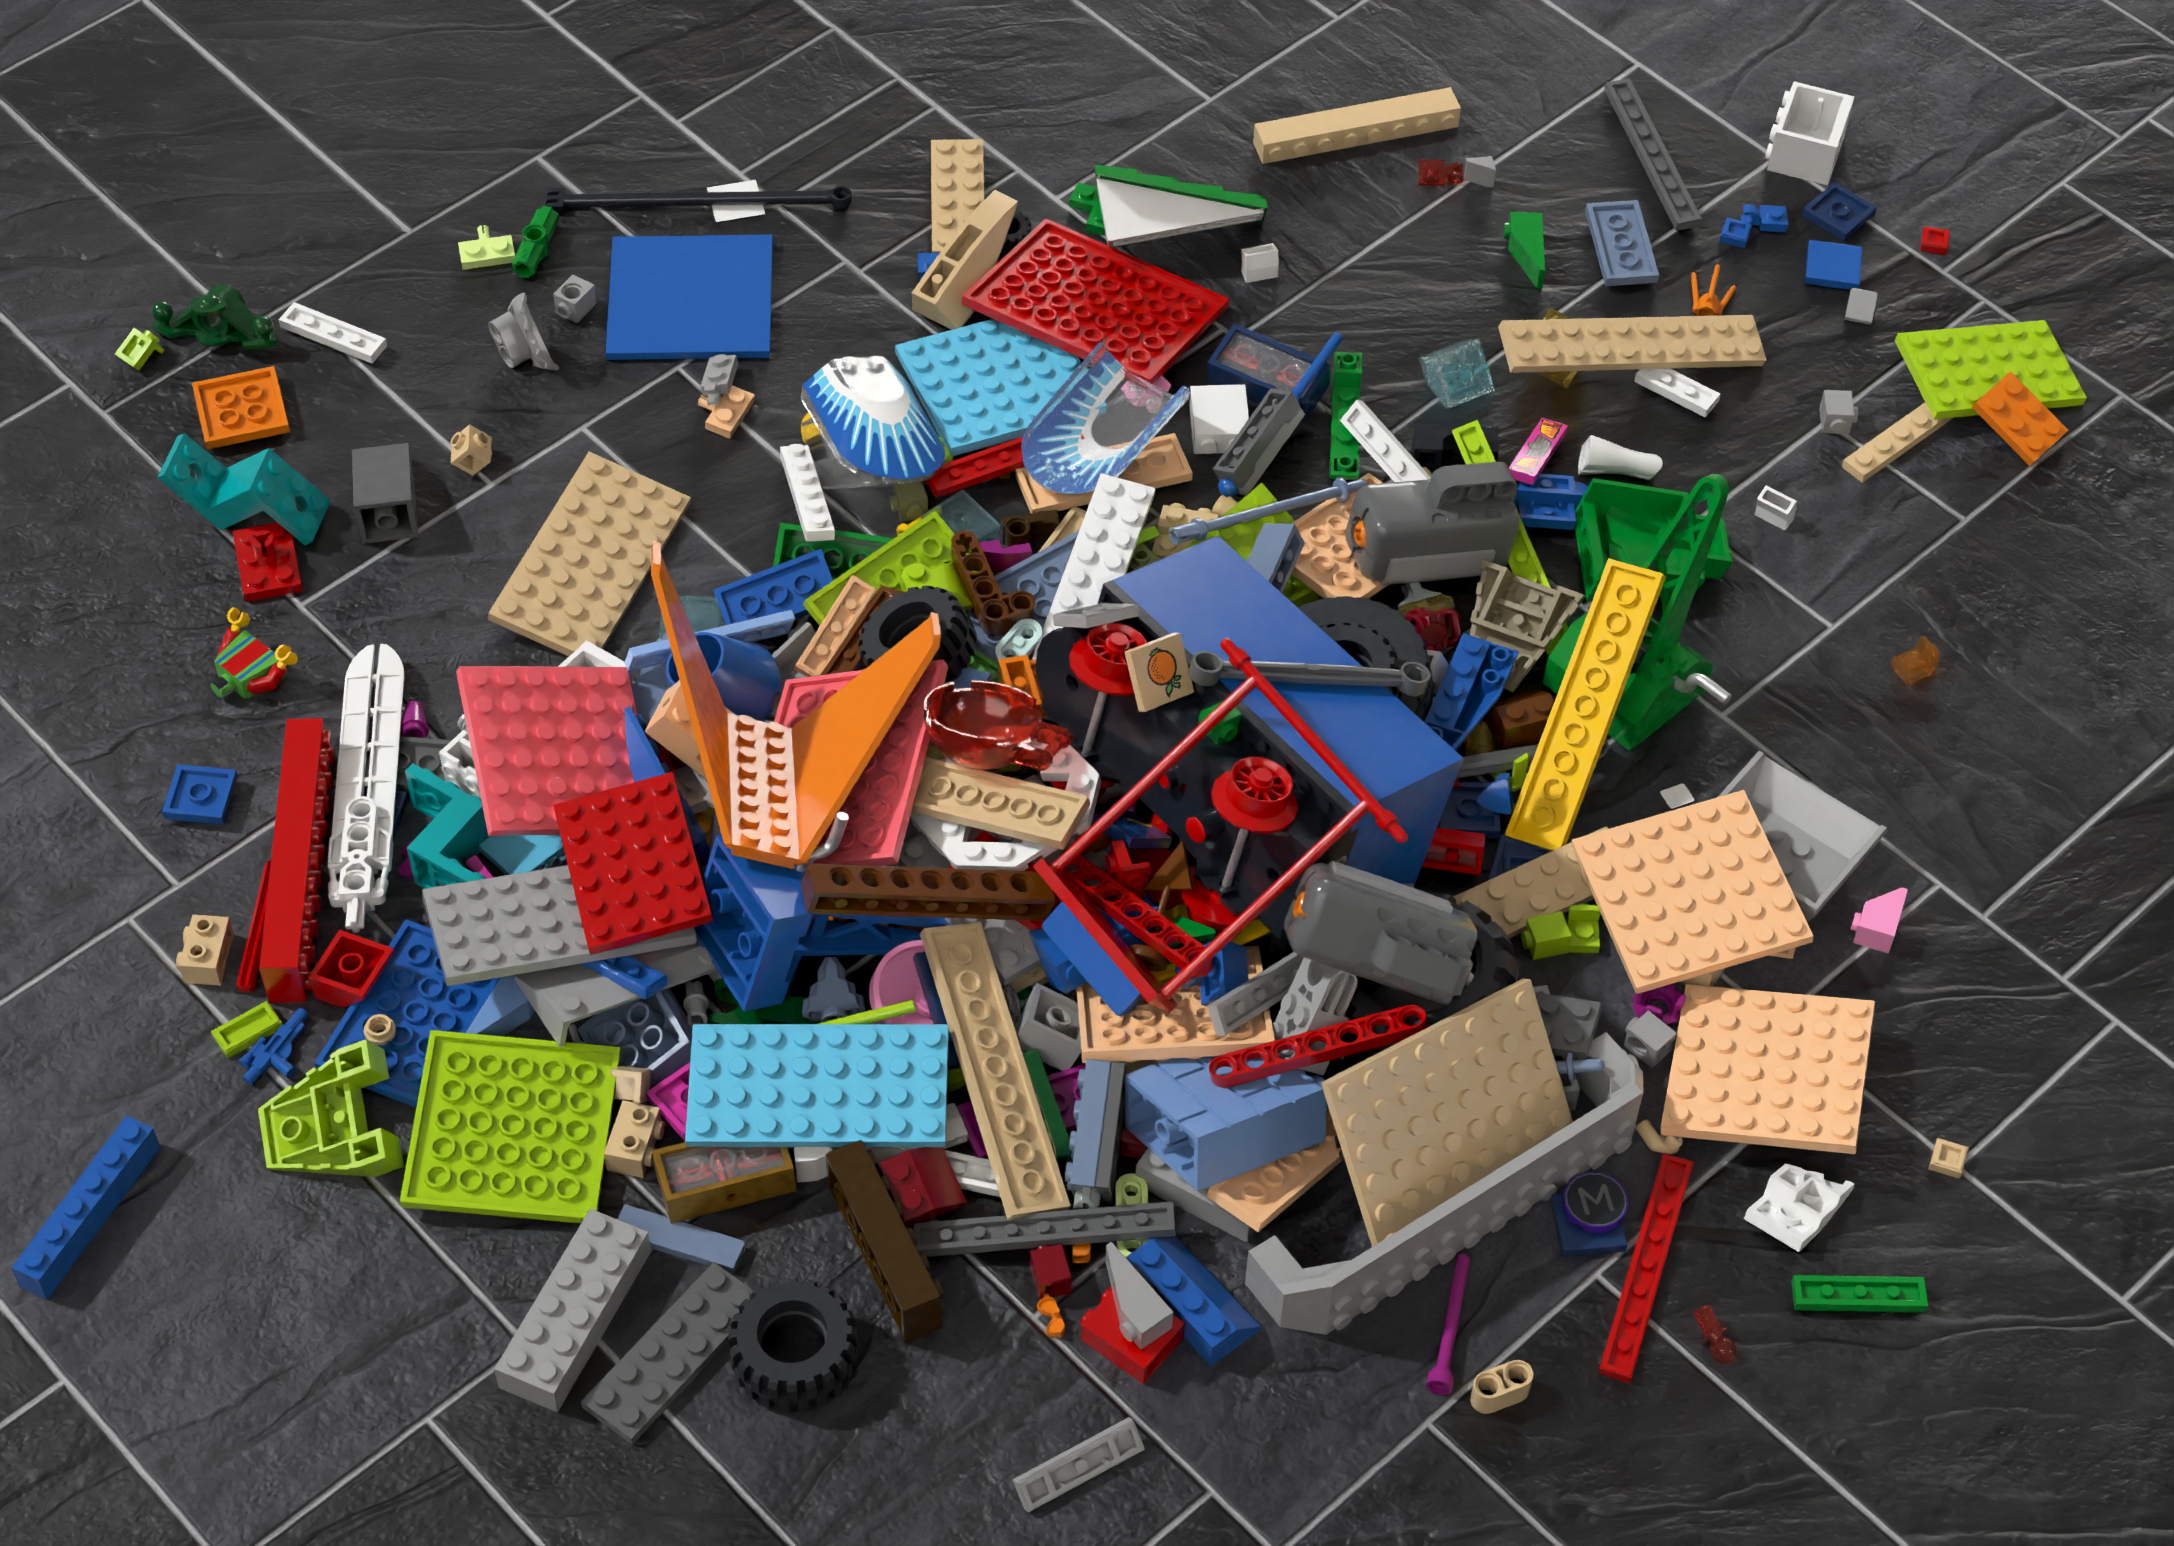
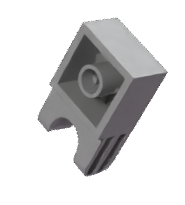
M1303 958L1288 993L1281 1001V1009L1277 1018L1272 1023L1274 1039L1279 1040L1348 1021L1349 1018L1345 1015V1012L1357 988L1356 976ZM1321 1041L1314 1042L1310 1045V1049L1321 1051L1327 1044ZM1284 1050L1280 1055L1284 1059H1290L1295 1055V1052L1293 1050ZM1330 1060L1299 1069L1324 1076Z

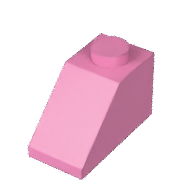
M1899 888L1866 901L1862 914L1855 912L1851 930L1856 931L1853 943L1889 954L1908 889Z

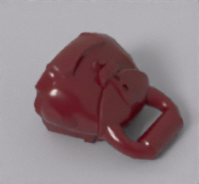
M1420 607L1414 608L1405 614L1406 620H1409L1418 630V634L1421 635L1426 650L1442 652L1446 648L1457 645L1463 635L1460 614L1452 608L1429 611L1427 608ZM1447 615L1452 639H1449L1447 634L1446 620L1444 618Z

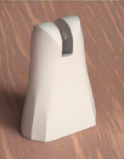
M1590 435L1581 448L1578 474H1623L1650 480L1661 469L1663 462L1655 454L1630 450Z

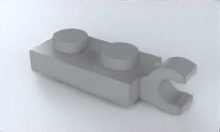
M720 354L709 358L700 386L703 396L708 395V406L719 405L721 394L730 393L738 367L736 355L727 356Z

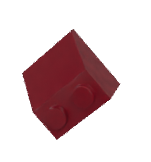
M943 1147L912 1149L879 1163L883 1175H885L889 1183L894 1201H898L904 1215L902 1220L906 1227L912 1228L914 1223L926 1222L967 1204Z

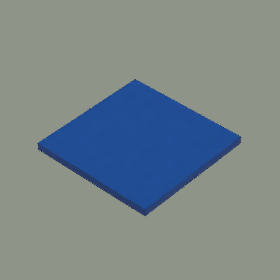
M773 236L612 237L606 360L709 359L720 354L727 356L736 355L737 358H770Z

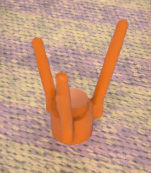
M1719 264L1715 266L1709 293H1705L1700 298L1696 273L1693 272L1691 274L1692 312L1696 313V316H1722L1723 309L1736 290L1735 285L1731 286L1720 303L1717 295H1715L1720 271Z

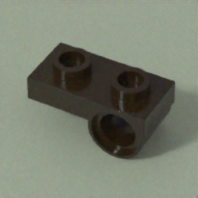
M1057 509L1002 517L1001 538L1003 545L1010 547L1012 545L1030 543L1031 540L1049 538L1059 525Z

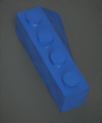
M1144 901L1157 911L1158 907ZM1131 911L1127 913L1126 916L1134 918L1140 916L1142 913L1139 911ZM1105 912L1101 913L1129 947L1136 944L1147 945ZM1035 929L1028 931L1051 986L1067 994L1087 982L1044 930Z

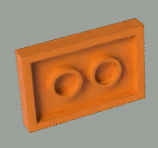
M2011 371L1972 406L2029 466L2069 431Z

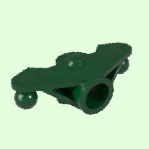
M217 284L203 296L191 299L190 306L178 315H173V308L166 301L156 302L151 309L152 316L155 319L152 323L153 330L170 339L183 335H194L201 345L213 347L235 341L239 342L245 350L270 348L278 342L277 334L273 332L274 324L272 320L264 315L255 317L245 306V301L240 292L227 284Z

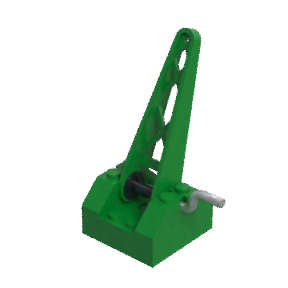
M1718 474L1703 477L1697 482L1642 566V568L1663 573L1666 579L1661 589L1663 616L1660 622H1657L1652 617L1649 621L1633 665V674L1629 675L1608 731L1609 736L1629 751L1634 749L1705 691L1709 692L1723 704H1726L1732 697L1730 693L1710 679L1713 664L1691 647L1683 646L1678 642L1729 494L1727 481ZM1707 499L1708 514L1705 521L1696 524L1695 509L1699 502ZM1689 535L1691 552L1680 577L1668 582L1666 561L1677 541ZM1675 586L1674 591L1671 597L1669 598V588ZM1588 612L1570 625L1548 657L1543 684L1556 694H1558Z

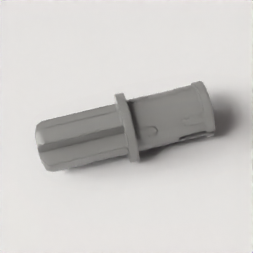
M698 980L695 983L690 981L686 985L687 996L684 999L683 1006L687 1012V1023L693 1028V1024H707L706 1010L709 1003L703 992V984Z

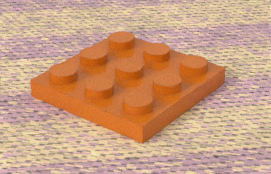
M274 366L192 383L207 449L290 432Z

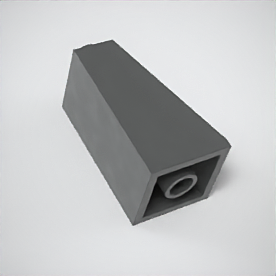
M409 443L352 449L353 504L361 543L419 537Z

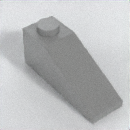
M1110 1242L1106 1245L1105 1262L1120 1323L1119 1327L1121 1333L1129 1342L1134 1341L1142 1349L1172 1328L1173 1311L1116 1246Z

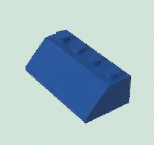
M1177 1237L1152 1238L1127 1256V1260L1169 1306L1173 1314L1185 1322L1184 1339L1210 1366H1213L1261 1330V1326Z

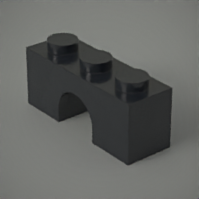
M1414 424L1412 457L1421 467L1440 468L1443 455L1450 452L1461 454L1452 430L1462 425ZM1481 426L1494 459L1497 462L1499 453L1498 427Z

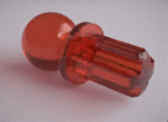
M1708 1304L1694 1310L1693 1316L1705 1336L1702 1338L1703 1342L1710 1339L1712 1343L1710 1346L1711 1357L1718 1363L1726 1364L1731 1362L1735 1358L1737 1350L1734 1342L1729 1338L1723 1337L1721 1334L1727 1330L1726 1327H1721Z

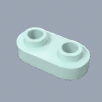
M1033 619L1018 621L997 644L995 649L996 662L998 663L999 659L1007 658V655L1014 657L1028 655L1029 657L1042 638L1041 625ZM1028 635V636H1031L1032 638H1030V639H1025V638H1023V636Z

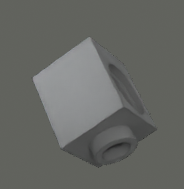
M573 274L553 294L556 313L562 318L569 319L575 323H579L597 304L594 284Z
M1647 1011L1640 1018L1634 1017L1626 1026L1625 1032L1627 1034L1624 1046L1653 1068L1673 1050L1677 1033L1650 1011Z

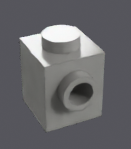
M1824 390L1819 408L1822 433L1850 434L1852 423H1856L1858 419V407L1853 406L1852 391Z

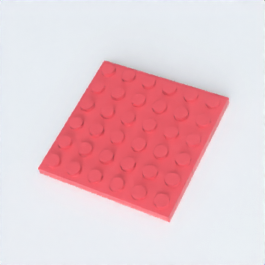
M460 666L456 671L488 836L560 835L553 807L554 804L634 783L626 741L625 708L630 706L635 716L637 711L627 667Z

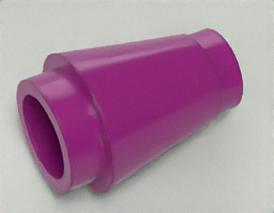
M417 701L408 702L401 721L400 735L402 737L426 738L429 734V727L423 706Z

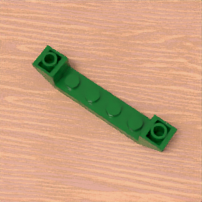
M1335 352L1330 479L1341 477L1347 480H1359V442L1340 420L1354 402L1360 400L1362 353Z

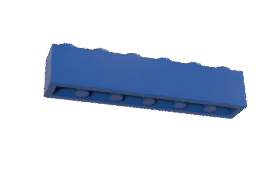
M126 1115L11 1267L20 1288L46 1300L50 1297L159 1151L160 1145L153 1127Z

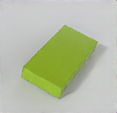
M265 1001L212 1030L211 1034L228 1059L256 1044L261 1037L266 1038L276 1033L281 1027L282 1022L269 1003Z

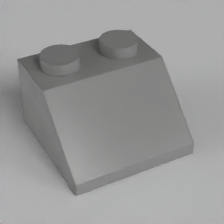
M1036 983L1015 1027L1021 1050L1024 1052L1037 1049L1042 1062L1061 1071L1069 1069L1081 1053L1078 1004Z

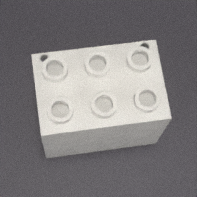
M1793 82L1791 90L1784 93L1781 104L1784 108L1779 107L1775 121L1777 125L1773 124L1769 139L1773 144L1769 143L1765 159H1769L1767 170L1828 186L1846 134L1854 96Z

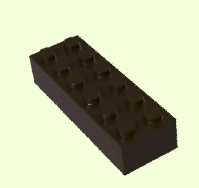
M862 1140L826 1153L828 1188L904 1343L941 1329V1315L944 1314L940 1299L944 1298L942 1288L937 1279L932 1281L928 1273L930 1272L928 1260L925 1254H919L915 1247L917 1240L912 1228H905L902 1222L904 1215L898 1201L892 1202L889 1196L891 1193L889 1183L885 1175L879 1176L876 1170L878 1163L871 1149L867 1151Z

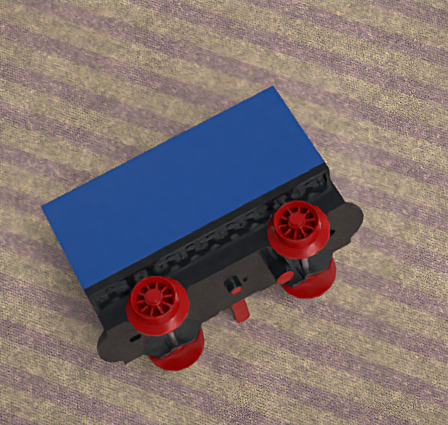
M1219 536L1104 583L1097 604L1137 605L1139 616L1090 628L1063 627L1055 629L1042 638L1036 656L1037 680L1044 697L1041 709L1059 725L1057 733L1099 773L1101 786L1098 798L1105 793L1108 787L1113 786L1115 783L1122 786L1128 792L1199 725V715L1202 710L1224 701L1245 681L1242 679L1219 678L1218 682L1212 686H1202L1192 680L1193 693L1149 711L1141 712L1138 710L1125 651L1171 633H1180L1188 668H1190L1194 654L1199 651H1210L1217 654L1222 661H1229L1230 657L1220 647V642L1224 638H1229L1239 649L1243 648L1251 657V661L1363 667ZM1200 666L1201 668H1203V669H1205V670H1211V669H1209V668H1207V667H1202V666ZM1270 682L1385 810H1390L1398 818V824L1408 835L1405 843H1398L1389 832L1381 830L1375 823L1376 818L1368 811L1314 863L1328 865L1331 861H1335L1401 884L1413 883L1415 886L1464 758L1385 686ZM1257 687L1235 707L1242 715L1238 725V732L1232 740L1216 745L1205 735L1140 797L1154 812L1151 824L1170 837L1172 831H1174L1179 836V843L1183 841L1186 850L1196 858V866L1190 869L1194 890H1181L1182 898L1187 905L1188 918L1214 929L1216 937L1360 802ZM1068 781L1050 782L1054 788L1065 790ZM1303 874L1253 920H1260L1278 939L1287 936L1284 929L1285 918L1293 898L1296 897L1295 893Z

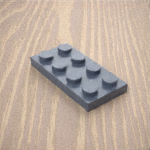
M1638 200L1586 203L1585 213L1605 286L1658 283L1659 273Z

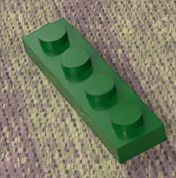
M1793 1275L1791 1280L1794 1310L1926 1313L1928 1308L1924 1277Z

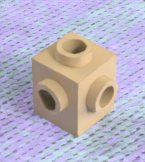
M469 424L461 432H457L451 439V464L472 476L491 462L492 437Z

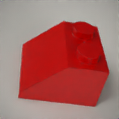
M339 930L308 977L315 999L341 1008L363 1001L393 956L394 948Z

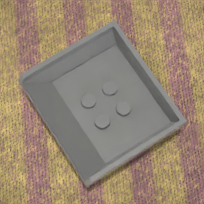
M1761 751L1756 753L1718 796L1721 797L1741 790L1745 791L1807 922L1818 914L1888 831L1885 826L1876 824L1767 758Z

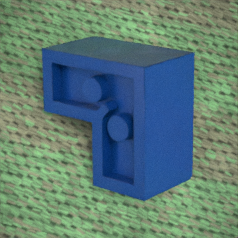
M1230 941L1212 958L1213 968L1208 975L1199 978L1192 977L1181 988L1187 989L1200 983L1201 1005L1207 1007L1249 980L1247 948ZM1175 965V972L1178 974L1181 969Z

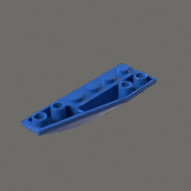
M1463 633L1424 723L1456 751L1499 700L1519 651Z
M630 706L625 708L626 741L634 782L670 773L666 762L661 764L657 757L660 751L654 739L648 740L644 733L647 726L641 714L635 716ZM677 786L700 870L708 864L709 860L706 854L709 853L710 848L699 823H696L687 800L684 799Z

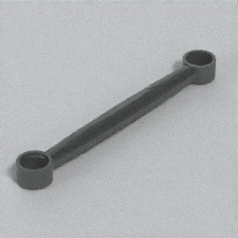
M1210 651L1195 653L1188 671L1191 680L1202 686H1212L1218 682L1219 678L1242 680L1248 678L1242 670L1237 671L1229 661H1222L1217 654ZM1251 661L1269 682L1397 687L1402 693L1409 696L1424 694L1431 677L1428 668L1417 662H1406L1401 666L1400 670L1329 664ZM1200 666H1202V667H1207V668H1209V669H1211V670H1205V669L1201 668Z
M1607 738L1598 759L1604 757L1608 751L1609 744ZM1538 745L1464 756L1457 778L1513 770L1514 760L1525 753L1529 755L1527 767H1530Z

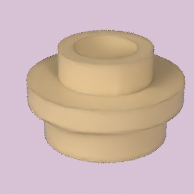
M383 1014L370 1017L364 1026L365 1038L376 1045L390 1042L396 1034L395 1023Z

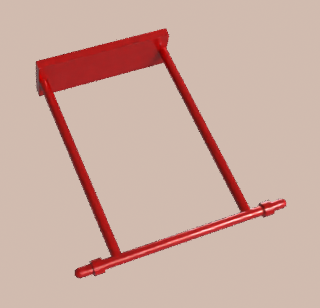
M1229 638L1222 639L1220 647L1230 657L1229 662L1237 671L1242 670L1248 678L1057 860L1050 863L1041 858L1033 865V868L1146 1001L1168 1013L1178 1005L1172 996L1368 811L1376 818L1375 823L1381 830L1389 832L1398 843H1405L1408 839L1407 833L1398 824V818L1390 810H1385L1251 663V657L1243 648L1239 649ZM1257 687L1360 802L1163 987L1072 881L1064 869Z

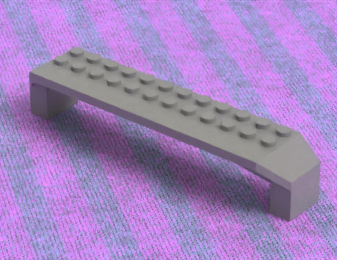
M1605 1032L1592 1041L1587 1058L1601 1059L1605 1067L1601 1071L1575 1074L1579 1087L1597 1108L1352 1260L1302 1269L1275 1235L1248 1251L1245 1285L1280 1327L1325 1335L1334 1329L1341 1330L1345 1328L1352 1318L1361 1312L1366 1314L1372 1311L1379 1301L1387 1296H1396L1412 1280L1419 1281L1423 1279L1431 1268L1439 1263L1441 1265L1448 1263L1458 1251L1465 1247L1467 1249L1472 1248L1481 1240L1482 1236L1490 1231L1492 1233L1499 1231L1509 1219L1516 1215L1518 1217L1523 1216L1531 1209L1533 1204L1541 1199L1543 1201L1550 1199L1557 1189L1568 1184L1575 1176L1586 1172L1590 1168L1593 1170L1599 1168L1614 1153L1621 1154L1626 1151L1632 1143L1631 1139L1636 1127L1635 1123L1643 1096V1071Z

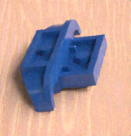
M1540 474L1534 485L1515 480L1518 490L1514 504L1524 526L1574 530L1576 524L1575 510L1588 488L1587 485L1574 481V476Z

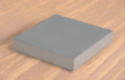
M1099 603L1056 613L1053 615L1054 626L1090 628L1139 615L1137 605Z

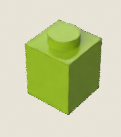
M1562 911L1527 918L1525 930L1521 932L1523 947L1529 949L1533 960L1566 954L1569 951L1572 935Z

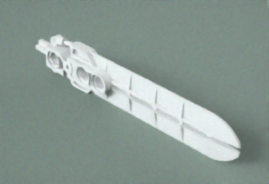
M373 644L366 646L354 657L345 677L332 835L329 841L328 869L330 873L328 897L331 906L343 907L344 912H347L345 928L347 930L352 929L353 933L364 929L365 911H375V905L383 904L386 901L385 895L389 884L387 875L392 868V839L404 690V668L398 654L387 644H380L377 674H373L375 645ZM376 682L374 708H371L373 683ZM373 716L371 743H368L370 717ZM367 751H370L369 776L365 778ZM364 786H368L367 797L364 796ZM378 869L382 870L381 877L375 882L373 874H378ZM340 873V882L336 879V874Z

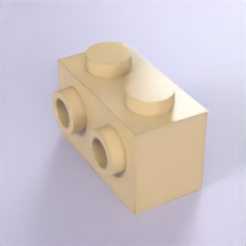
M192 914L190 925L186 926L183 932V951L178 952L176 958V968L180 970L184 983L221 986L234 938L229 917Z
M622 1101L604 1152L607 1171L644 1178L647 1167H652L654 1164L652 1150H656L654 1148L657 1140L662 1139L665 1130V1121H661L659 1107Z

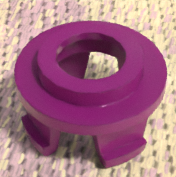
M1675 983L1639 994L1635 993L1632 1002L1633 1010L1638 1018L1647 1011H1650L1667 1026H1671L1680 1019L1686 995L1680 994L1675 989ZM1661 1000L1668 1006L1669 1011L1663 1015L1662 1009L1649 1005L1648 1002Z

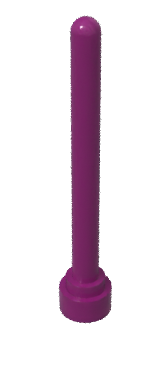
M1460 1254L1457 1257L1437 1366L1433 1367L1427 1377V1390L1438 1395H1448L1453 1389L1454 1376L1452 1375L1450 1364L1470 1264V1258L1467 1254Z

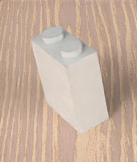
M1245 384L1190 386L1189 407L1194 454L1224 453L1249 419Z

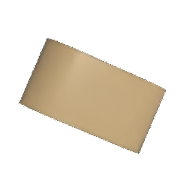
M1513 1360L1478 1374L1474 1379L1470 1402L1472 1407L1480 1413L1489 1414L1525 1400L1529 1395L1534 1373L1531 1366L1524 1361ZM1510 1379H1519L1523 1383L1517 1384L1512 1382ZM1481 1390H1488L1493 1395H1485L1481 1393Z

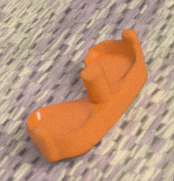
M1046 1293L1044 1298L1038 1302L1037 1310L1039 1313L1052 1318L1046 1327V1334L1050 1337H1062L1065 1333V1324L1060 1314V1309L1057 1306L1056 1300Z

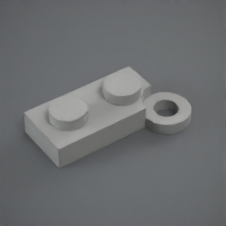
M688 765L671 771L673 772L676 786L680 789L684 799L687 800L693 814L708 810L709 806L714 808L708 783L703 776Z

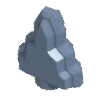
M825 957L818 969V981L810 986L809 997L803 1000L802 1016L811 1021L826 1022L866 1012L863 996L856 994L854 983L845 978V969L837 957Z

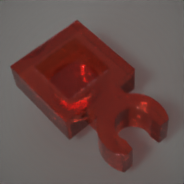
M1418 159V185L1444 186L1445 181L1461 184L1463 182V164L1452 163L1445 165L1444 160Z

